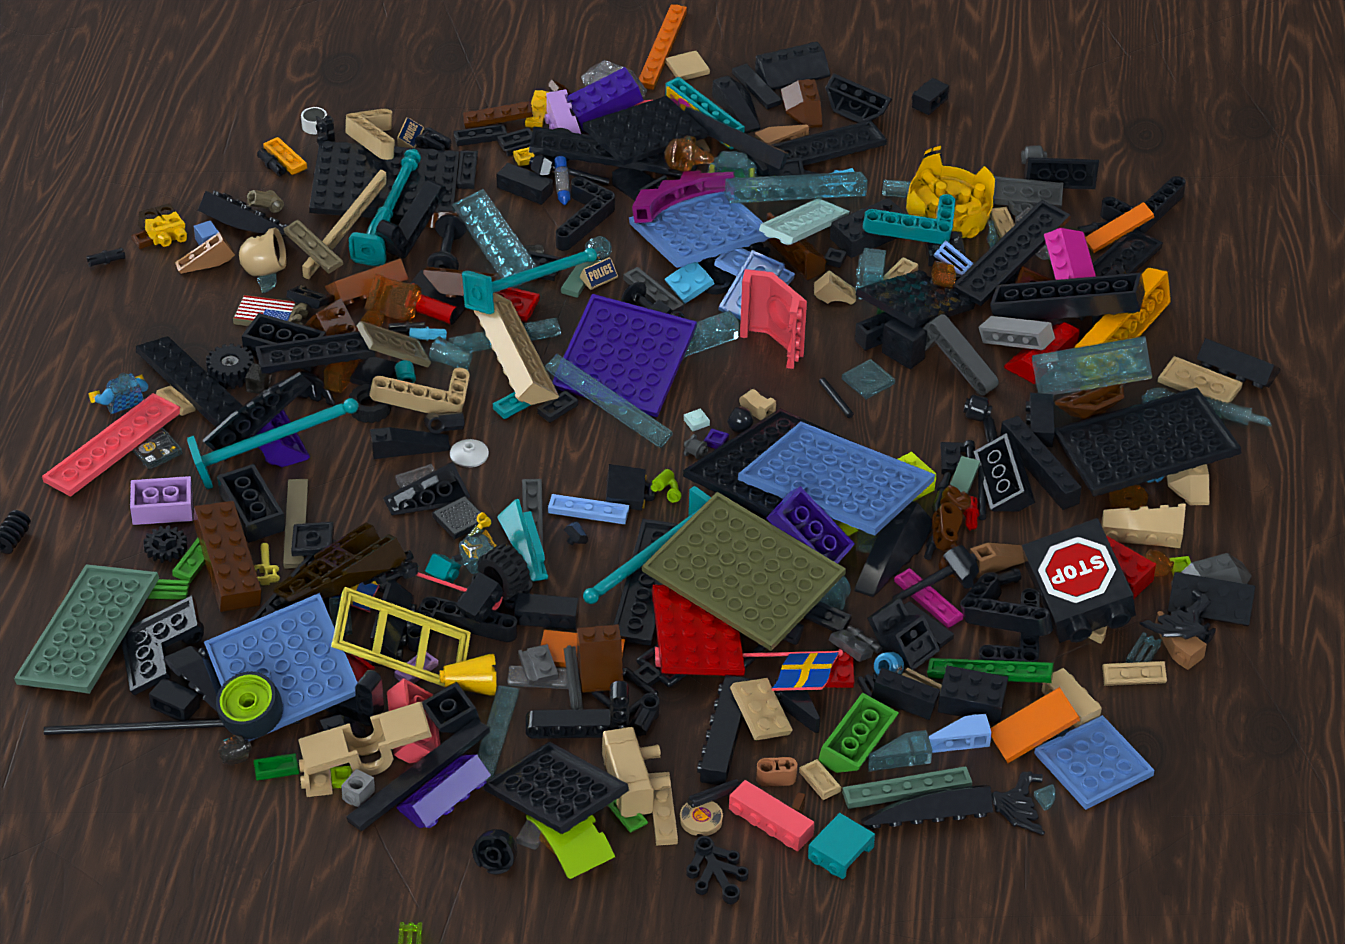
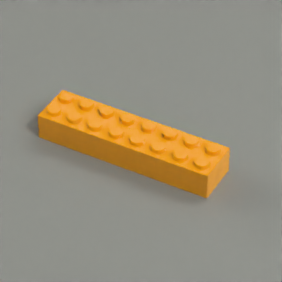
M1147 268L1142 273L1145 295L1140 312L1118 313L1116 315L1104 314L1083 339L1076 344L1075 354L1079 378L1099 382L1170 304L1167 271Z

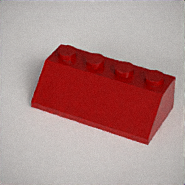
M1066 322L1053 325L1055 339L1044 350L1023 348L1004 365V368L1036 384L1075 349L1080 330Z

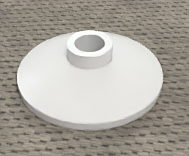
M474 439L461 440L455 443L450 450L451 460L456 465L466 468L483 464L489 455L487 446L481 441Z

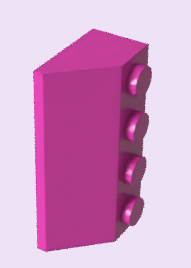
M1059 228L1044 234L1056 280L1096 277L1084 232Z

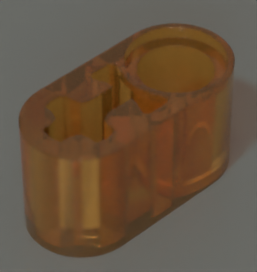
M935 261L931 273L933 284L952 289L956 279L954 265Z

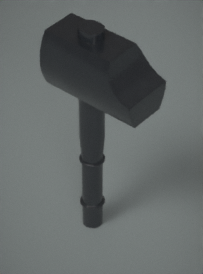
M537 154L534 158L531 157L529 164L532 165L531 169L537 174L549 175L555 171L554 158L552 156ZM567 167L566 171L560 172L575 177H583L589 181L607 186L610 180Z
M963 545L956 546L943 555L947 565L945 568L933 573L904 591L901 590L900 593L892 596V599L900 597L901 600H904L954 574L964 589L974 587V579L979 573L976 562L977 558L973 552L970 554Z

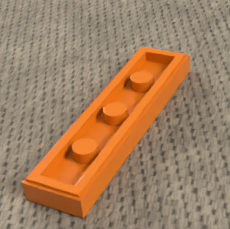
M1143 202L1086 236L1087 245L1095 253L1154 218V213Z

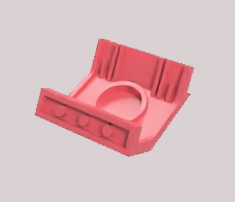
M745 269L742 280L740 337L747 338L749 331L769 334L787 349L788 360L786 368L794 369L795 361L799 362V357H804L807 301L773 272Z

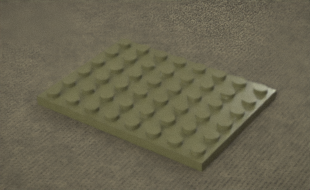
M716 492L642 566L644 573L770 651L780 643L846 573L844 567L719 492Z

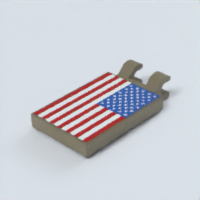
M243 295L233 317V323L249 326L257 314L261 313L303 325V323L299 322H301L302 318L307 317L308 311L304 310H306L308 305L305 303L297 305V303L288 300Z

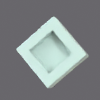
M701 408L684 414V421L692 431L710 426V420Z

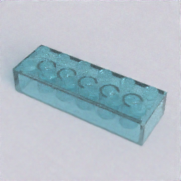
M1145 336L1032 355L1038 393L1057 395L1152 379Z

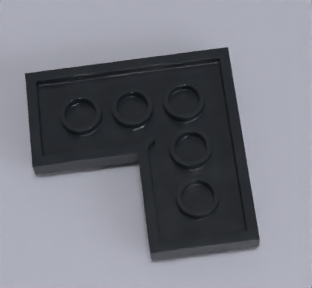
M192 596L131 625L122 639L129 688L133 695L157 685L163 678H171L169 666L163 660L167 656L165 647L201 630L196 600Z

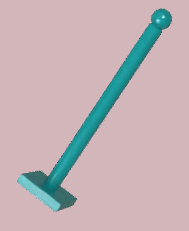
M587 248L583 252L493 282L490 276L463 271L465 308L492 314L494 313L493 293L585 262H593L597 259V251L593 248Z
M349 398L343 404L335 405L202 455L194 436L188 437L187 442L205 488L210 489L213 488L207 466L345 415L346 412L353 414L358 410L359 405L355 399Z
M696 486L690 488L688 517L593 588L586 589L583 593L584 601L588 604L596 603L599 597L643 566L711 497Z

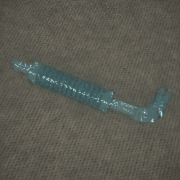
M1152 388L1145 395H1142L1141 398L1143 400L1141 403L1175 393L1167 391L1168 389ZM1205 397L1220 418L1231 419V421L1235 420V422H1242L1245 425L1252 421L1271 426L1268 418L1252 414L1251 408L1246 407L1245 409L1244 406L1241 408L1240 405L1237 407L1233 403L1230 405L1229 402L1226 404L1225 401L1223 403L1221 400L1219 402L1218 399L1215 401L1214 398L1211 400L1212 398L1209 397L1208 399V397Z

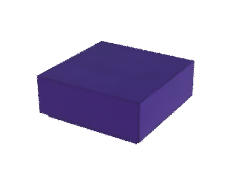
M711 428L704 441L708 447L717 449L729 440V434Z

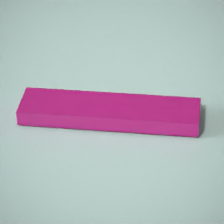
M910 568L894 578V582L903 590L923 580ZM931 586L911 595L913 599L947 628L963 620V614Z

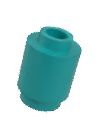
M408 360L398 362L395 366L397 380L415 383L416 376L413 363Z

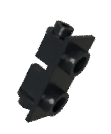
M329 115L325 116L324 119L316 116L318 145L319 141L335 142L333 118Z

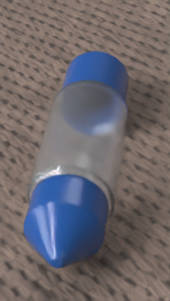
M557 156L554 159L556 193L558 194V200L563 205H566L570 200L571 192L569 171L566 158Z

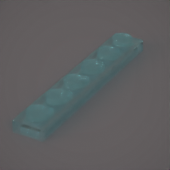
M556 318L523 324L531 341L561 335V328ZM485 331L448 338L453 355L490 349L492 344L486 337Z

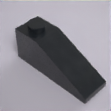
M807 690L774 691L782 709L814 733H819L820 717Z

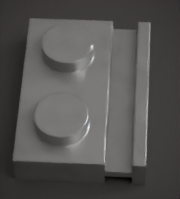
M548 645L527 648V651L523 652L518 650L519 659L529 686L534 682L539 684L558 680V672Z

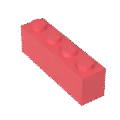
M744 780L729 795V809L735 815L743 817L753 826L759 827L769 836L783 842L787 847L799 851L814 835V821L747 780Z

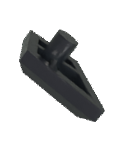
M574 521L565 527L564 531L570 536L567 539L570 545L574 543L586 544L588 542V537L578 522Z

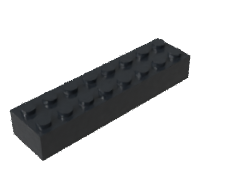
M1142 273L997 285L990 306L993 316L1038 321L1067 317L1079 318L1082 316H1099L1104 314L1140 312L1145 295V287Z

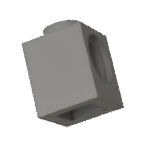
M356 769L341 785L342 799L350 805L361 806L375 792L374 777Z

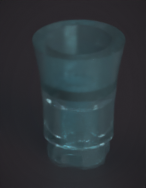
M441 336L435 339L429 353L430 361L444 363L455 368L468 369L473 358L472 353L448 342Z

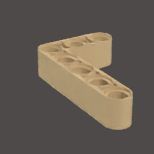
M377 109L346 115V134L377 157L386 160L394 158L395 140L383 132L392 129L391 110Z
M464 368L454 369L448 391L384 376H376L372 381L370 397L378 402L425 413L462 412L470 375Z

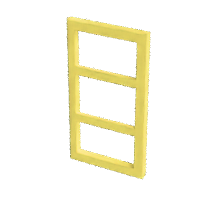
M345 587L342 591L331 647L444 687V683H440L438 674L423 669L430 629L459 639L456 663L467 659L471 632ZM350 601L380 611L372 651L343 641ZM388 614L422 626L415 666L380 654Z

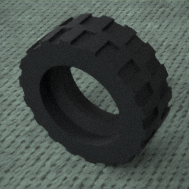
M372 383L357 386L349 395V398L355 399L359 405L358 410L352 414V417L364 423L379 422L385 419L391 411V404L382 402L372 407L361 405V402L365 400H373L370 397Z

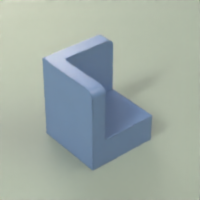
M211 220L194 226L195 240L199 246L219 233Z

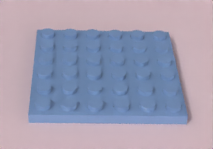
M728 191L706 194L679 202L662 211L652 222L634 223V216L629 217L630 225L676 268L684 267L693 262H701L703 259L717 257L719 254L733 252L735 249L749 247L751 244L765 242L767 239H770L763 232L759 231L760 225L763 222Z
M320 593L204 641L221 686L232 676L247 671L262 673L275 684L282 699L283 714L280 718L281 720L271 732L356 696L355 686L358 682L345 652L331 647L335 628ZM242 738V740H243L244 743H247V742H249V741H251V740H254V738H253V739H243V738Z

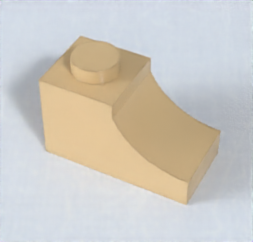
M831 271L826 272L814 282V295L827 304L832 301H843L852 305L856 302V289Z

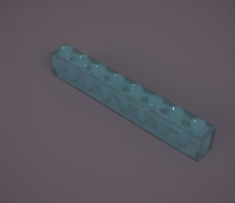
M862 172L729 178L725 180V197L730 204L866 196L868 180Z

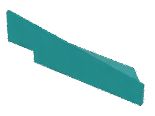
M515 499L498 515L497 519L513 548L526 561L531 581L548 579L544 565V551L531 511L522 512L519 499Z

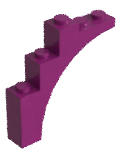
M684 171L680 180H662L658 189L640 190L632 206L634 223L652 222L662 211L684 200L706 194L735 191L734 172L701 173V171Z

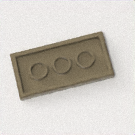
M359 321L357 324V328L370 350L402 360H408L427 368L431 364L418 339L363 321Z

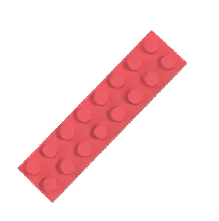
M152 393L42 476L43 482L71 497L180 414V407Z

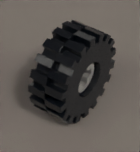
M224 344L222 348L216 347L215 352L211 350L206 357L207 373L222 385L224 389L228 387L235 389V386L243 387V383L247 385L249 379L252 380L254 378V358L252 352L248 351L247 347L242 348V345L239 344L237 347L234 344H230V346Z

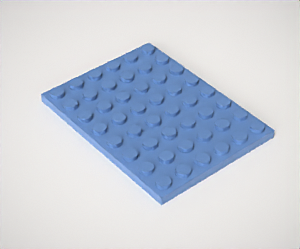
M800 422L738 474V480L779 496L782 499L790 491L801 486L830 518L865 531L868 534L876 535L934 482L935 474Z

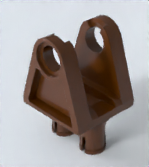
M341 298L314 314L304 325L325 331L326 336L351 333L357 330Z

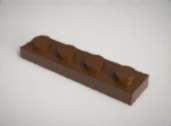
M531 101L465 112L463 113L465 129L533 117Z

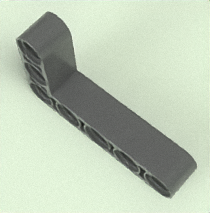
M941 314L925 325L923 328L927 330L925 352L937 344L981 396L986 395L999 385L996 375L947 316Z

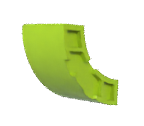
M526 815L527 820L531 821L549 842L567 878H574L615 857L604 833H598L593 823L596 820L593 815L563 834Z

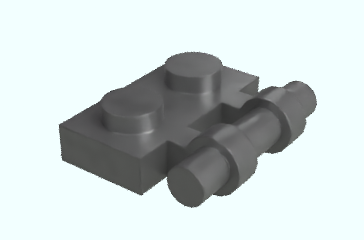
M851 625L846 630L842 629L831 633L829 638L830 642L859 662L871 658L873 652L879 653L882 649L872 637L868 638L863 634L862 630L859 628L855 629Z

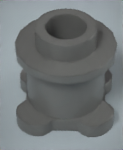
M693 434L684 443V455L692 454L696 459H701L708 452L707 443L696 440L697 435Z

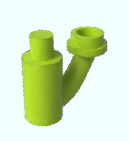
M665 469L652 481L651 490L654 492L662 491L667 485H670L671 489L667 493V499L672 503L678 502L681 499L678 483L675 480L674 473L669 469Z

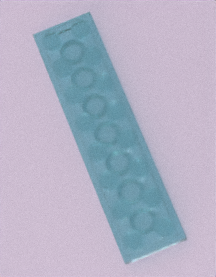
M484 189L452 204L454 211H459V218L464 221L466 229L496 273L499 274L500 279L537 267Z

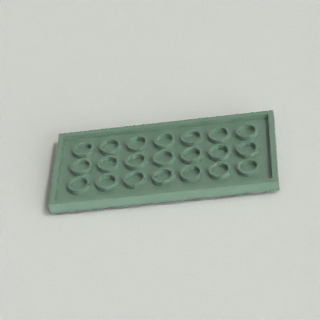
M86 564L15 676L16 684L90 693L159 580L158 573Z

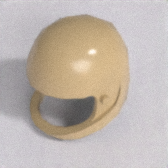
M277 228L268 229L263 236L250 237L240 247V264L252 276L273 274L286 267V248L282 235ZM274 234H275V236H276V238H277V241H278V244H279V250H280V259H279V261H278V258H277V256H276L275 247H274Z

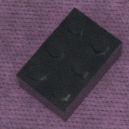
M947 665L939 695L938 712L960 717L986 714L988 722L1000 723L1008 677Z

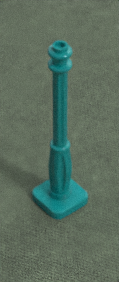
M409 149L405 152L404 158L401 160L402 168L383 207L378 209L377 214L370 223L367 233L354 232L350 235L348 240L350 257L355 263L377 267L386 263L385 241L377 235L376 228L381 220L390 222L393 217V208L411 171L417 169V163L421 161V155L416 149Z

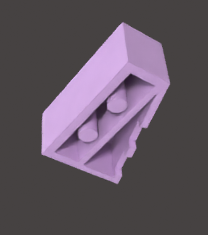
M567 90L546 93L547 114L544 115L545 123L549 124V129L566 128L572 133L581 134L576 117L572 116L570 112L572 105L567 103Z

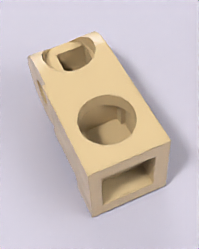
M751 389L739 399L740 405L748 408L752 415L760 421L776 411V400L771 397L766 399L754 389Z

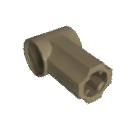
M253 190L249 191L247 195V203L250 206L269 209L272 213L281 211L284 206V202L273 190L266 192Z

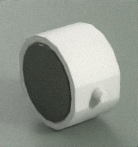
M319 107L305 109L301 114L303 131L308 134H317L316 116L324 119L327 116L326 111Z

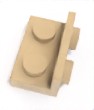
M299 760L300 772H304V776H300L301 789L306 788L307 797L333 794L330 768L308 775L304 760Z

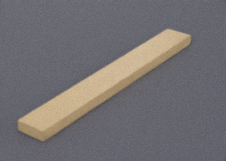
M380 170L324 238L322 242L331 250L336 247L386 185L385 171ZM311 257L302 266L303 277L306 279H310L320 266Z

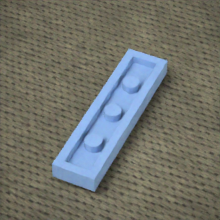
M552 494L548 513L626 524L629 505Z

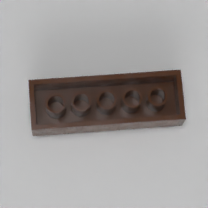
M234 501L194 506V526L220 612L260 606L261 587Z

